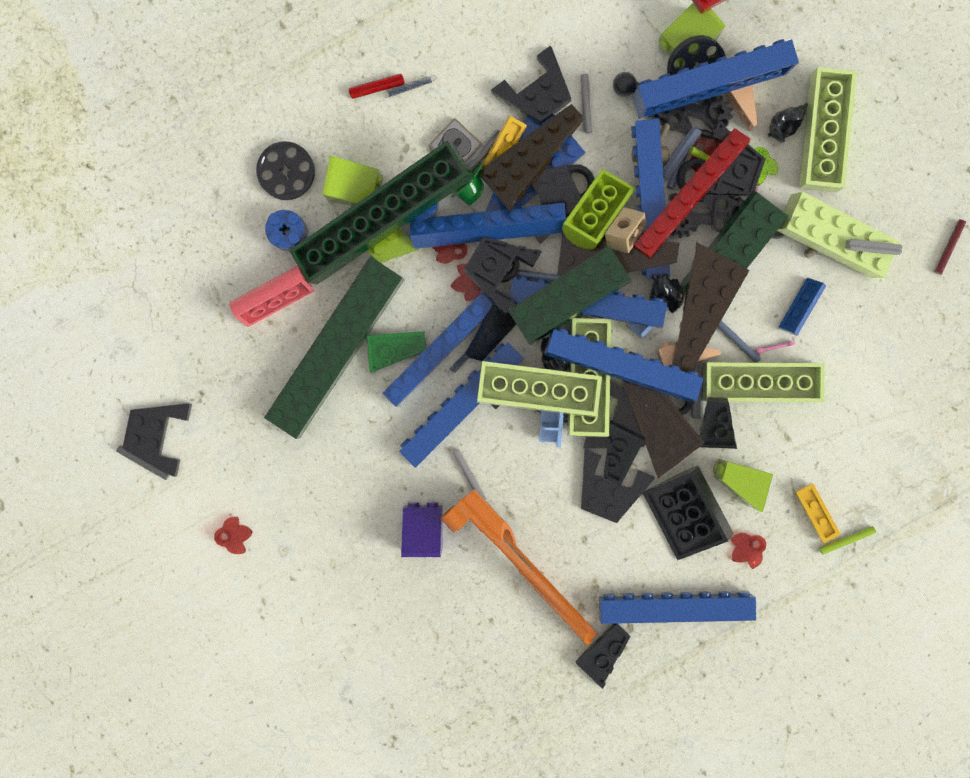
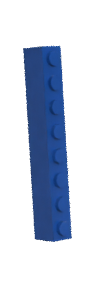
M659 118L638 120L634 122V126H631V136L636 140V146L632 147L633 158H637V166H634V176L639 181V186H635L636 198L640 197V205H637V211L645 213L647 227L644 232L665 209ZM670 264L642 270V275H646V279H652V275H658L659 273L661 275L666 273L670 277Z
M565 203L514 208L511 213L508 209L431 217L425 220L410 221V238L414 248L418 249L480 242L483 237L501 240L564 233L562 227L567 219Z
M518 276V279L512 278L509 296L515 299L512 304H518L548 285V281L537 279L536 282L529 281L528 277ZM615 292L580 314L663 328L667 303H663L664 299L652 298L651 301L644 300V296L633 294L632 297L624 296L625 293Z
M482 292L382 393L395 407H398L485 319L493 305L489 298Z
M557 328V330H553L550 333L544 355L689 402L698 400L704 378L698 377L696 372L680 371L678 366H665L656 359H650L649 361L643 359L641 354L625 353L624 349L614 346L609 348L605 346L604 342L597 340L591 342L583 335H569L567 330Z
M507 342L505 345L501 343L494 350L496 354L492 358L488 356L484 361L518 365L524 358ZM474 370L467 377L470 381L465 386L460 384L454 391L456 395L452 399L448 397L441 404L443 408L438 413L434 411L427 418L429 422L425 426L421 424L414 431L416 435L411 440L407 438L400 445L402 449L399 452L415 468L480 404L477 403L481 370L479 372Z
M703 591L699 592V595H692L691 592H681L680 595L663 592L661 595L653 596V593H642V596L624 593L623 596L604 594V597H599V620L601 624L756 621V597L749 591H738V594H730L729 591H719V594H711V592Z

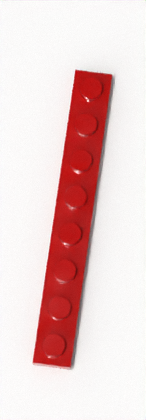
M734 128L637 240L634 248L650 259L749 144L750 138Z

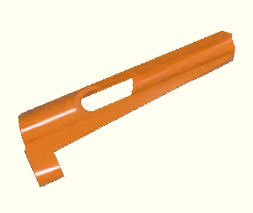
M477 490L470 492L441 516V520L452 532L458 531L470 520L518 568L520 575L586 645H589L598 635L584 617L516 546L515 537L510 526ZM503 537L508 541V543L522 556V558H523L533 569H530V568L522 561V559H521V558L509 547V545L503 540Z

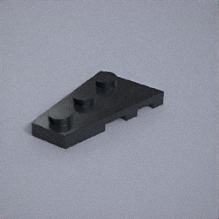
M494 304L491 306L466 350V356L482 362L516 325L509 311L506 315H503Z
M708 397L699 435L705 443L700 447L737 449L728 398Z
M610 420L604 478L621 486L646 437Z
M612 624L575 662L603 689L608 675L612 673L617 658L621 656L631 636L619 624Z

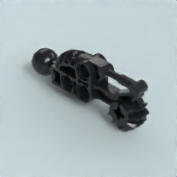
M630 72L619 73L613 80V89L621 97L632 95L639 85V82L636 81V78ZM723 96L718 100L716 97H712L711 101L704 100L702 104L691 103L648 116L647 118H659L661 125L669 123V131H677L687 134L692 127L688 116L702 120L711 130L699 129L702 132L701 137L710 139L717 121H722L725 127L729 125L728 120L733 118V115L730 114L733 111V107L727 106L730 100H727L725 103L723 102ZM671 116H674L678 119L677 124L671 122Z
M677 193L669 194L668 199L670 202L674 199ZM704 195L699 202H703L710 210V213H696L691 210L684 218L686 222L682 225L679 224L671 235L674 236L678 232V238H682L684 232L685 236L688 237L690 236L689 230L695 232L699 225H710L713 231L720 232L744 200L741 197L734 198V196ZM720 199H724L726 202V206L722 210L718 207ZM719 218L724 221V226L721 229L716 227V221ZM777 231L772 238L781 239L786 235Z

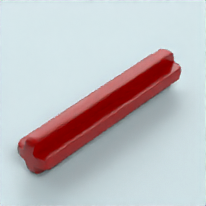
M397 74L350 87L349 94L354 99L404 85L405 81L402 74Z

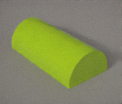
M602 168L563 223L562 229L565 236L580 248L594 249L634 192L635 187Z

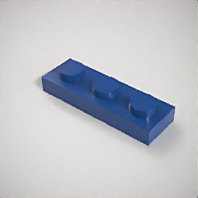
M807 277L780 323L779 328L798 336L826 285L823 282Z

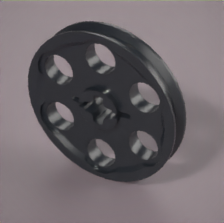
M697 35L687 38L677 45L671 53L667 63V74L670 73V76L678 74L677 72L684 68L694 69L697 62L699 64L708 62V64L714 63L717 59L726 56L720 44L709 36ZM697 43V50L695 52H689V47L692 44ZM715 46V53L712 55H707V50L710 47ZM682 58L684 60L683 64L675 67L674 62Z
M282 141L268 146L262 152L257 162L256 174L261 187L268 194L280 200H293L301 197L309 190L314 181L315 167L311 156L303 147L293 142ZM289 148L296 149V155L292 158L286 155ZM271 152L278 154V158L274 162L268 160V155ZM302 162L309 163V169L305 172L299 169V165ZM284 164L290 169L287 177L284 173H281L284 170ZM266 170L272 172V177L269 180L262 178V174ZM297 180L304 182V186L300 190L294 188V182ZM278 184L285 186L284 193L277 194L275 192Z

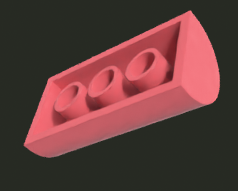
M297 265L230 301L229 305L234 317L249 327L314 292L311 284L307 283Z

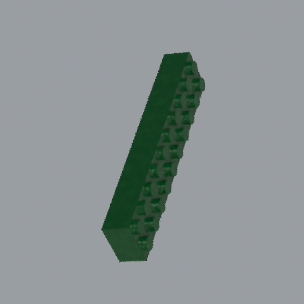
M447 140L289 251L307 283L318 285L474 179V176L456 146Z
M370 256L264 418L293 438H301L405 279Z

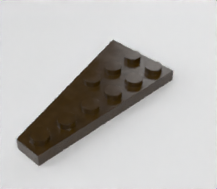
M570 104L478 171L482 180L510 213L515 208L514 204L518 199L523 198L530 184H534L549 165L552 156L561 150L564 141L570 138L584 121L583 115Z
M563 233L557 275H564L606 248L605 235L594 249L587 250L573 244ZM665 241L650 259L636 250L634 246L629 253L612 250L628 273L677 263L680 243Z
M696 242V251L692 262V271L688 282L678 341L676 342L672 365L680 367L685 372L693 371L750 271Z
M622 380L641 434L646 437L644 442L659 479L705 442L666 394Z

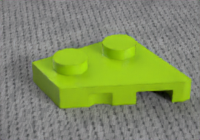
M399 229L369 249L368 252L380 263H385L391 259L402 257L405 254L416 252L419 248L415 249L412 240Z

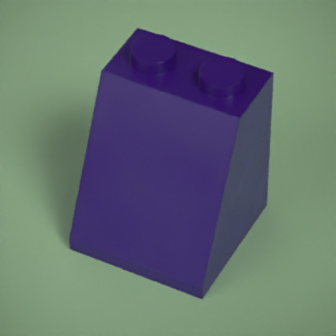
M408 502V505L403 507L401 557H441L443 551V521L441 520L443 505H438V502H427V505H419V502Z

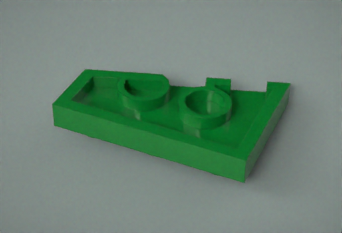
M425 331L367 335L370 373L423 352L426 349Z

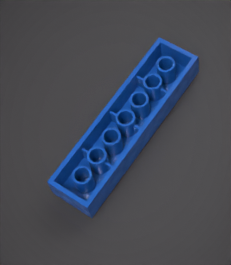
M781 39L768 47L761 45L748 53L746 50L738 52L734 55L735 57L727 58V56H724L711 64L704 62L691 70L684 68L679 70L678 74L670 76V73L658 77V80L651 81V79L640 82L632 96L638 119L787 75L799 63L793 40L785 41Z

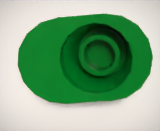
M483 162L479 163L471 172L474 179L457 189L451 195V198L457 196L467 205H472L483 194L484 183L478 171Z

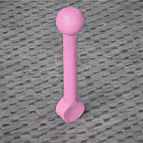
M795 341L765 348L757 347L755 352L760 355L765 351L795 345Z

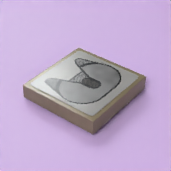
M454 118L428 146L434 150L448 140L456 146L466 162L482 143Z

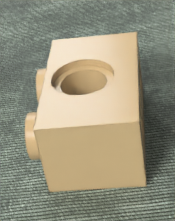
M624 207L605 233L607 247L610 245L614 250L629 253L647 227L645 213Z

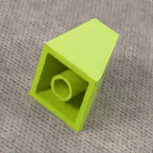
M692 3L660 35L659 45L663 51L671 55L677 45L693 36L704 35L717 40L726 25L712 9L701 14L694 3ZM692 44L689 47V52H695L698 44ZM679 58L674 63L677 66H681L684 60Z
M330 156L323 196L329 202L353 206L378 189V186L381 187L383 175H380L381 172L377 168Z
M719 459L718 463L716 462L713 467L714 478L749 507L763 512L773 474Z

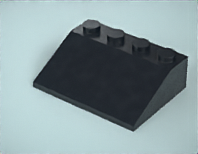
M698 465L643 492L677 560L726 543L734 534Z

